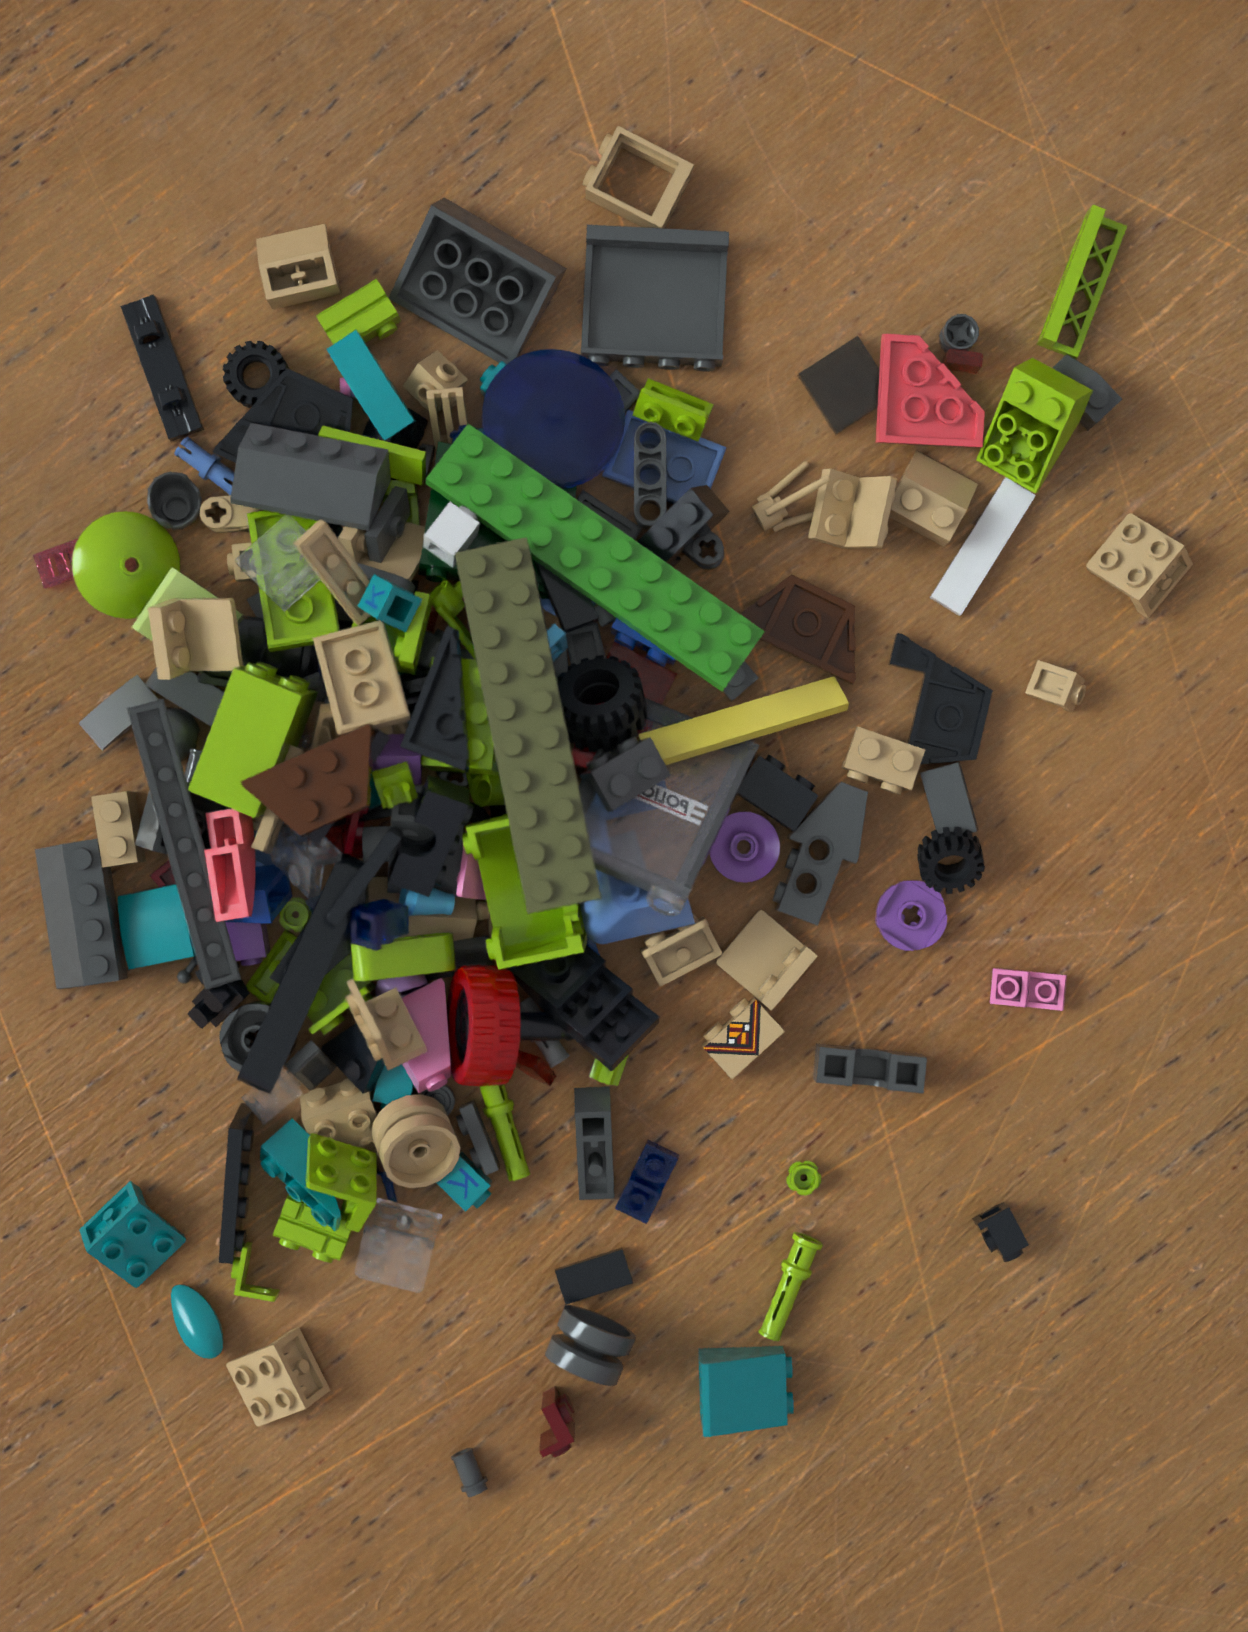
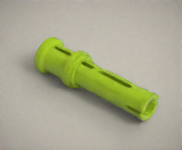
M505 1085L479 1086L485 1104L482 1110L484 1115L491 1119L506 1167L508 1180L515 1181L529 1176L531 1173L524 1157L523 1148L511 1112L514 1109V1102L512 1099H509Z
M800 1232L793 1233L794 1243L788 1258L783 1259L781 1263L783 1275L772 1298L762 1327L759 1329L760 1335L777 1342L781 1339V1334L803 1280H807L812 1274L810 1267L817 1250H821L823 1247V1243Z

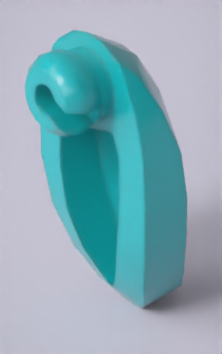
M184 1284L174 1286L171 1290V1305L178 1333L192 1352L202 1358H215L223 1350V1331L216 1312L210 1303L193 1288Z

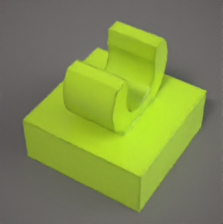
M407 761L372 772L383 809L387 807L393 808L394 805L404 802L409 803L413 799L418 798Z

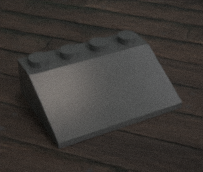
M444 197L430 206L390 293L389 299L499 363L501 361L505 362L508 368L511 369L553 298L567 268Z

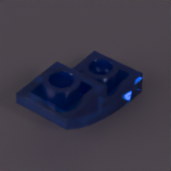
M647 1140L616 1203L615 1209L647 1224L662 1195L663 1188L679 1159V1154L651 1140Z

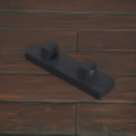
M153 294L138 301L122 305L123 315L168 439L174 441L204 430L157 297ZM156 335L160 337L145 344L143 343L144 338L147 336Z

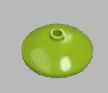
M114 512L93 521L79 536L72 555L73 578L83 598L96 610L116 618H138L171 568L173 567L180 572L179 553L171 535L154 519L136 512ZM128 558H133L137 563V567L133 572L125 568V562Z

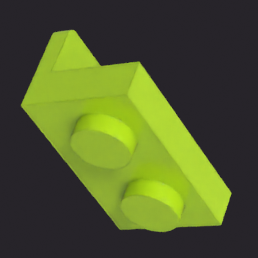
M648 378L644 388L639 393L632 416L647 422L657 423L662 428L699 442L714 404Z

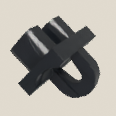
M242 979L210 989L204 988L192 1001L195 1006L188 1012V1015L199 1028H204L210 1022L217 1027L250 992L247 990Z

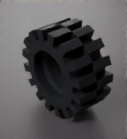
M247 341L243 347L237 345L234 347L236 351L233 354L229 352L227 355V364H223V371L225 372L223 380L227 390L238 402L248 408L253 406L288 368L280 352L269 344L268 346L262 341H257V344ZM261 362L269 368L270 378L261 388H251L244 382V370L251 363Z
M948 826L943 827V833L941 834L938 833L937 829L932 831V839L928 836L922 839L923 845L919 844L917 857L922 881L925 880L926 886L931 888L934 885V890L939 893L945 888L946 894H953V888H958L960 893L965 891L964 885L967 884L972 888L975 885L974 879L980 881L982 878L981 872H984L985 869L979 839L976 835L973 837L971 831L966 830L962 834L961 827L955 826L954 832H950ZM948 856L963 857L961 861L955 864L944 865L938 863L941 859Z

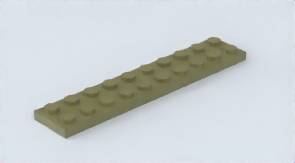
M525 537L457 552L455 557L527 913L534 914L600 900L602 897L528 539Z

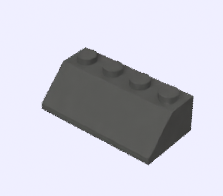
M250 423L238 447L230 497L231 504L316 521L321 519L326 523L369 531L391 482L388 449Z
M98 839L35 849L56 989L88 986L128 978L111 867L102 868Z

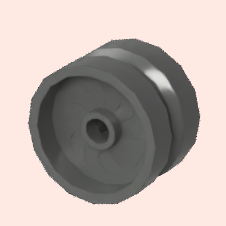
M565 1305L557 1324L564 1334L552 1335L545 1351V1356L560 1368L578 1377L601 1385H617L623 1371V1364L617 1357L630 1354L636 1340V1335L620 1323L582 1307Z

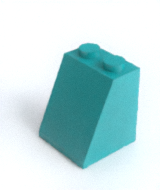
M783 1346L698 1348L700 1420L703 1437L788 1425L787 1414H794L793 1392H787L786 1378L793 1377L792 1357L785 1355Z

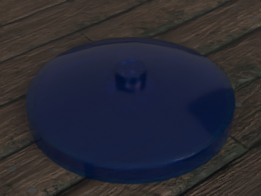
M537 350L523 354L510 361L491 381L482 408L483 434L561 489L583 484L599 475L615 457L625 427L623 401L609 375L588 358L565 350Z

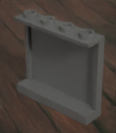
M587 225L581 360H588V365L608 366L609 361L623 362V366L628 368H642L644 363H656L658 368L665 370H676L680 368V365H694V370L704 372L714 371L715 366L722 367L729 232Z

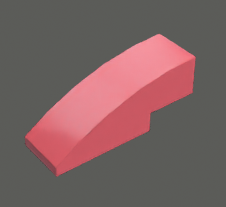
M234 809L205 813L211 849L204 851L215 921L252 916L255 893V849L251 848L254 841L252 817Z

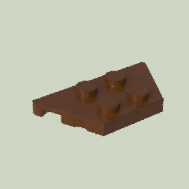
M791 574L741 613L743 617L765 631L760 640L845 682L854 684L856 680L855 605Z
M368 723L241 781V784L297 834L305 836L370 806L371 787L369 779L372 774L373 759H371L372 736H374L373 725Z

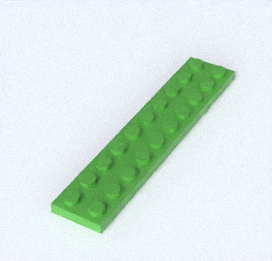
M470 424L466 425L426 478L425 484L458 507L464 506L471 510L479 522L506 541L527 537L532 559L721 692L726 688L765 632Z

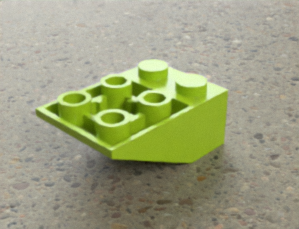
M1033 357L1017 365L1011 373L984 439L983 447H981L976 460L1036 494L1079 424L1093 390Z

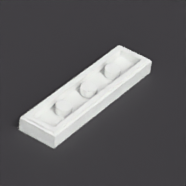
M1005 477L930 598L958 616H961L1036 495Z

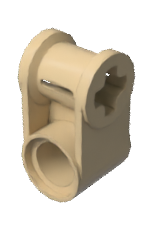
M231 495L210 497L201 505V520L210 530L218 533L250 532L247 513L263 511L261 509L231 504ZM216 507H220L226 513V515L220 517L219 523H216L212 517H209L210 514L215 513Z

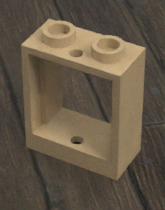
M617 126L613 136L607 134L601 144L599 154L603 156L597 167L591 165L585 175L583 185L586 186V199L641 227L666 228L693 175L694 164ZM621 148L673 174L652 216L600 190Z

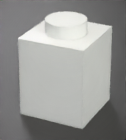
M449 502L424 534L423 547L453 568L456 564L455 553L466 551L478 535L480 522L477 521L476 515L464 506H459L458 508Z

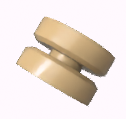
M422 1094L403 1096L391 1101L380 1110L373 1122L372 1138L387 1177L397 1185L418 1188L436 1183L448 1175L459 1160L460 1145L444 1106L433 1097Z

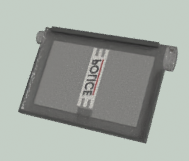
M645 698L648 716L645 719L646 724L643 730L637 731L638 734L692 719L693 717ZM755 738L666 765L671 776L610 812L606 811L591 781H581L579 790L596 870L648 891L647 903L658 913L667 916L679 915L759 748L758 744L753 743ZM616 746L612 747L611 751L598 749L594 758L605 753L609 758L619 751Z

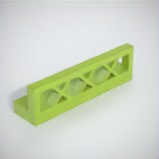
M1092 205L1085 214L1037 345L1062 355H1069L1074 359H1077L1127 228V225L1105 218L1106 209L1096 205ZM1099 227L1116 232L1112 245L1099 250L1095 241ZM1109 252L1106 261H1104L1102 254ZM1096 258L1101 269L1100 277L1087 283L1083 275L1084 267L1087 261ZM1096 285L1094 293L1092 295V292L1089 287ZM1084 291L1089 302L1088 309L1075 316L1070 306L1074 294ZM1084 317L1082 325L1080 327L1077 320ZM1070 323L1077 335L1073 348L1057 342L1062 327Z

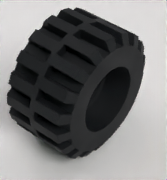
M603 655L595 656V659L591 660L588 657L581 659V663L577 665L573 663L568 666V672H561L558 676L559 682L557 683L569 741L570 743L575 742L577 748L584 749L588 747L590 752H597L598 749L611 751L612 747L617 746L621 742L633 736L637 737V730H643L646 724L645 719L648 716L646 700L639 673L635 668H631L629 662L625 660L619 662L618 657L614 656L605 659Z

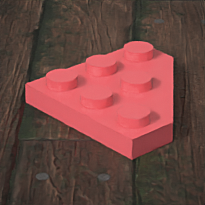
M882 334L876 443L983 447L985 411L961 387L962 384L944 363H941L928 349L929 346L918 335Z

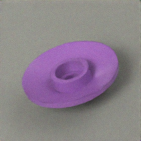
M737 812L726 817L709 854L715 868L726 878L736 882H753L766 876L775 866L780 853V841L775 828L766 818L752 812ZM741 840H746L750 844V850L746 854H741L737 850V844Z

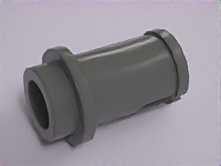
M472 1448L461 1450L451 1456L463 1484L461 1487L462 1492H466L468 1497H473L487 1490L486 1482L488 1479L486 1476H482Z

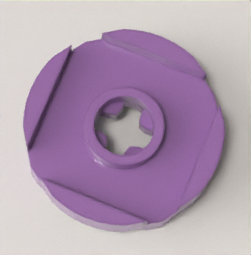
M917 880L900 881L886 889L878 900L875 923L882 937L892 946L905 951L920 950L936 943L944 933L947 925L946 907L941 894L936 892L934 887L929 888L925 882ZM913 906L919 908L917 915L921 917L918 923L912 921L909 925H906L903 922L905 916L902 914L904 908L911 909Z

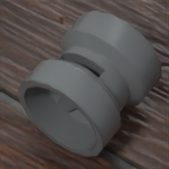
M966 314L952 316L945 323L939 335V344L942 350L951 356L966 354L978 339L979 327L977 322Z

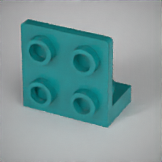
M129 1181L79 1229L86 1252L134 1288L139 1287L186 1242L183 1233L147 1206L141 1189L132 1181Z

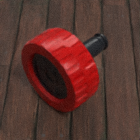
M475 965L462 966L454 973L448 994L447 1021L451 1075L456 1083L464 1086L505 1085L513 1076L520 1041L573 1040L546 1012H520L517 984L513 973L509 969H498L497 966Z

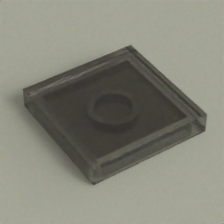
M858 336L798 374V378L835 435L878 407L880 369Z

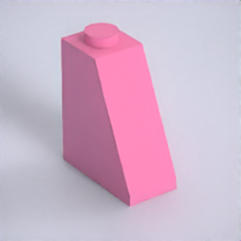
M442 978L402 997L427 1048V1052L402 1064L418 1093L427 1089L429 1092L435 1091L444 1086L448 1081L447 1079L451 1077L445 983Z

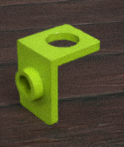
M246 1242L242 1247L241 1257H236L232 1266L231 1278L236 1279L234 1295L275 1302L280 1290L245 1284L253 1244L252 1242Z

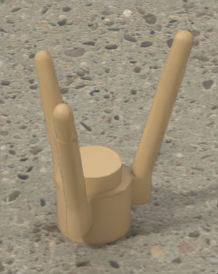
M805 461L769 492L758 497L759 503L752 506L763 530L767 531L773 528L776 533L785 527L811 521L813 512L783 520V517L788 515L785 507L830 482L831 477L826 475L783 500L779 496L774 498L807 469L809 463Z

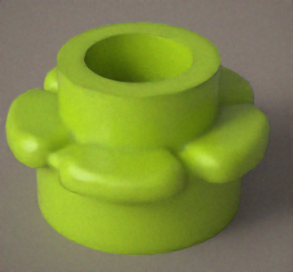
M293 897L280 911L279 922L286 930L292 929L294 932H301L309 921L313 909L307 905L306 900L303 898ZM294 911H297L299 913L298 918L293 917L292 914Z
M807 1160L804 1163L800 1161L793 1163L788 1169L789 1176L786 1178L788 1187L793 1191L796 1190L799 1195L806 1196L812 1194L821 1184V1174L817 1171L818 1167L813 1162ZM803 1174L807 1175V1179L805 1181H802L800 1179L801 1175Z

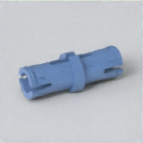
M184 438L180 444L192 453L190 454L183 448L177 447L174 455L199 471L198 475L202 479H210L231 495L232 484L228 480L233 482L234 471L221 463V457L218 455H211L193 442L191 438Z

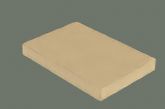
M378 620L313 638L339 737L368 723L372 724L375 730L376 728L381 729L411 720L388 633L383 621Z

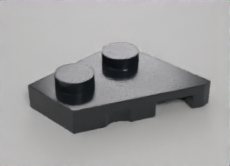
M355 1023L322 1045L321 1050L364 1094L374 1090L385 1064L382 1059L375 1062L363 1033L360 1031L357 1023Z

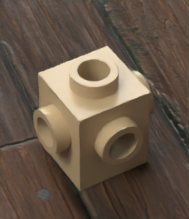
M437 350L416 365L403 387L429 411L427 390L464 387L468 379ZM456 397L449 398L451 409L457 405ZM441 398L435 399L437 413L443 409Z

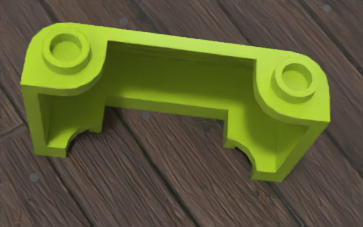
M508 814L468 824L466 827L467 832L462 833L463 845L466 854H473L474 859L478 860L493 927L492 938L486 939L487 952L490 960L496 959L497 968L503 969L583 953L587 944V933L583 924L580 904L534 914L527 913Z

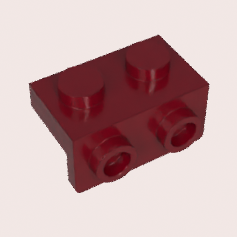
M555 1386L543 1392L541 1410L551 1429L543 1432L540 1436L539 1452L542 1458L550 1454L552 1457L564 1454L572 1447L570 1443L575 1440V1422L572 1415L575 1412L574 1407L567 1394L560 1395Z

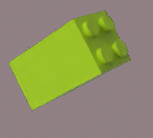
M257 661L256 665L247 663V666L234 667L188 791L253 818L264 815L266 806L242 786L241 781L284 762L290 745L298 747L318 691L309 688L310 682L294 675H290L289 678L277 675V668Z

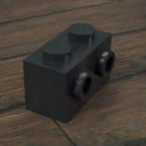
M768 754L765 759L758 756L749 768L737 795L793 832L819 796L812 791L815 785L798 774L793 779L783 772L786 766Z

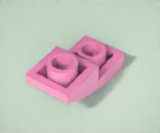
M993 968L990 1004L1063 1011L1067 975Z

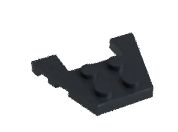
M287 368L215 446L213 453L236 463L238 447L250 423L318 436L322 426L350 432L354 398Z
M896 633L888 665L924 674L908 744L925 749L921 764L976 760L993 690L958 668L941 660L926 648H922L909 640L910 638Z

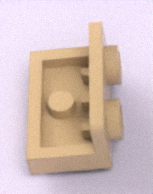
M856 727L846 759L843 761L841 768L848 770L847 777L867 783L868 779L871 778L882 782L881 789L901 795L902 789L912 790L925 749L861 727Z

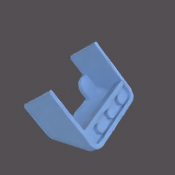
M664 780L655 785L666 790ZM596 794L585 816L591 848L612 857L605 822L656 811L657 809L631 799L615 810L607 812L598 794ZM598 870L596 872L602 899L580 904L587 936L591 941L598 944L612 943L695 924L689 899H687L684 906L662 897L650 899L648 891L620 879L616 880L615 877Z

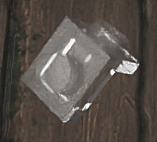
M283 1068L271 1094L253 1087L241 1098L264 1125L303 1092L299 1088L301 1085L300 1081L288 1069L284 1070Z

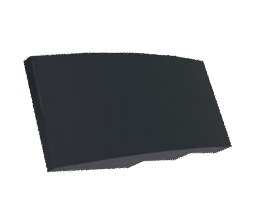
M587 945L583 953L507 968L513 973L515 981L562 1029L611 1072L659 1024L660 1017L634 997L633 988L607 969L606 960Z

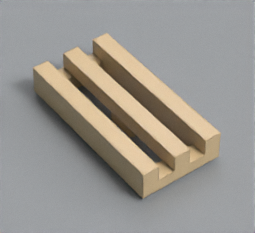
M463 387L427 390V403L435 451H437L438 442L453 444L460 435V433H454L450 397H456L461 432L468 424ZM435 399H442L447 435H441Z

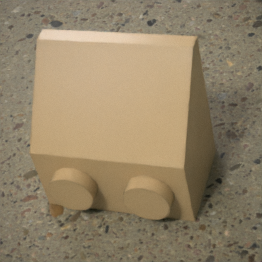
M915 451L895 488L896 496L891 505L889 517L944 547L950 542L966 513L978 484L926 455Z

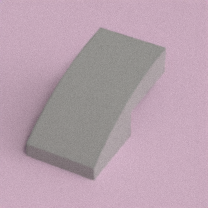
M136 675L79 722V725L103 751L130 730L131 722L127 708L159 699L145 685L141 678Z

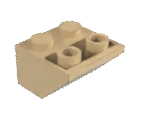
M326 224L256 239L258 264L265 296L272 310L341 294Z

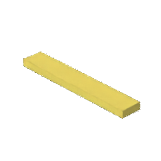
M835 676L641 733L638 734V740L651 737L665 765L847 711L849 702Z

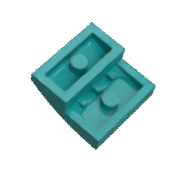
M176 884L118 896L120 932L128 970L196 956Z

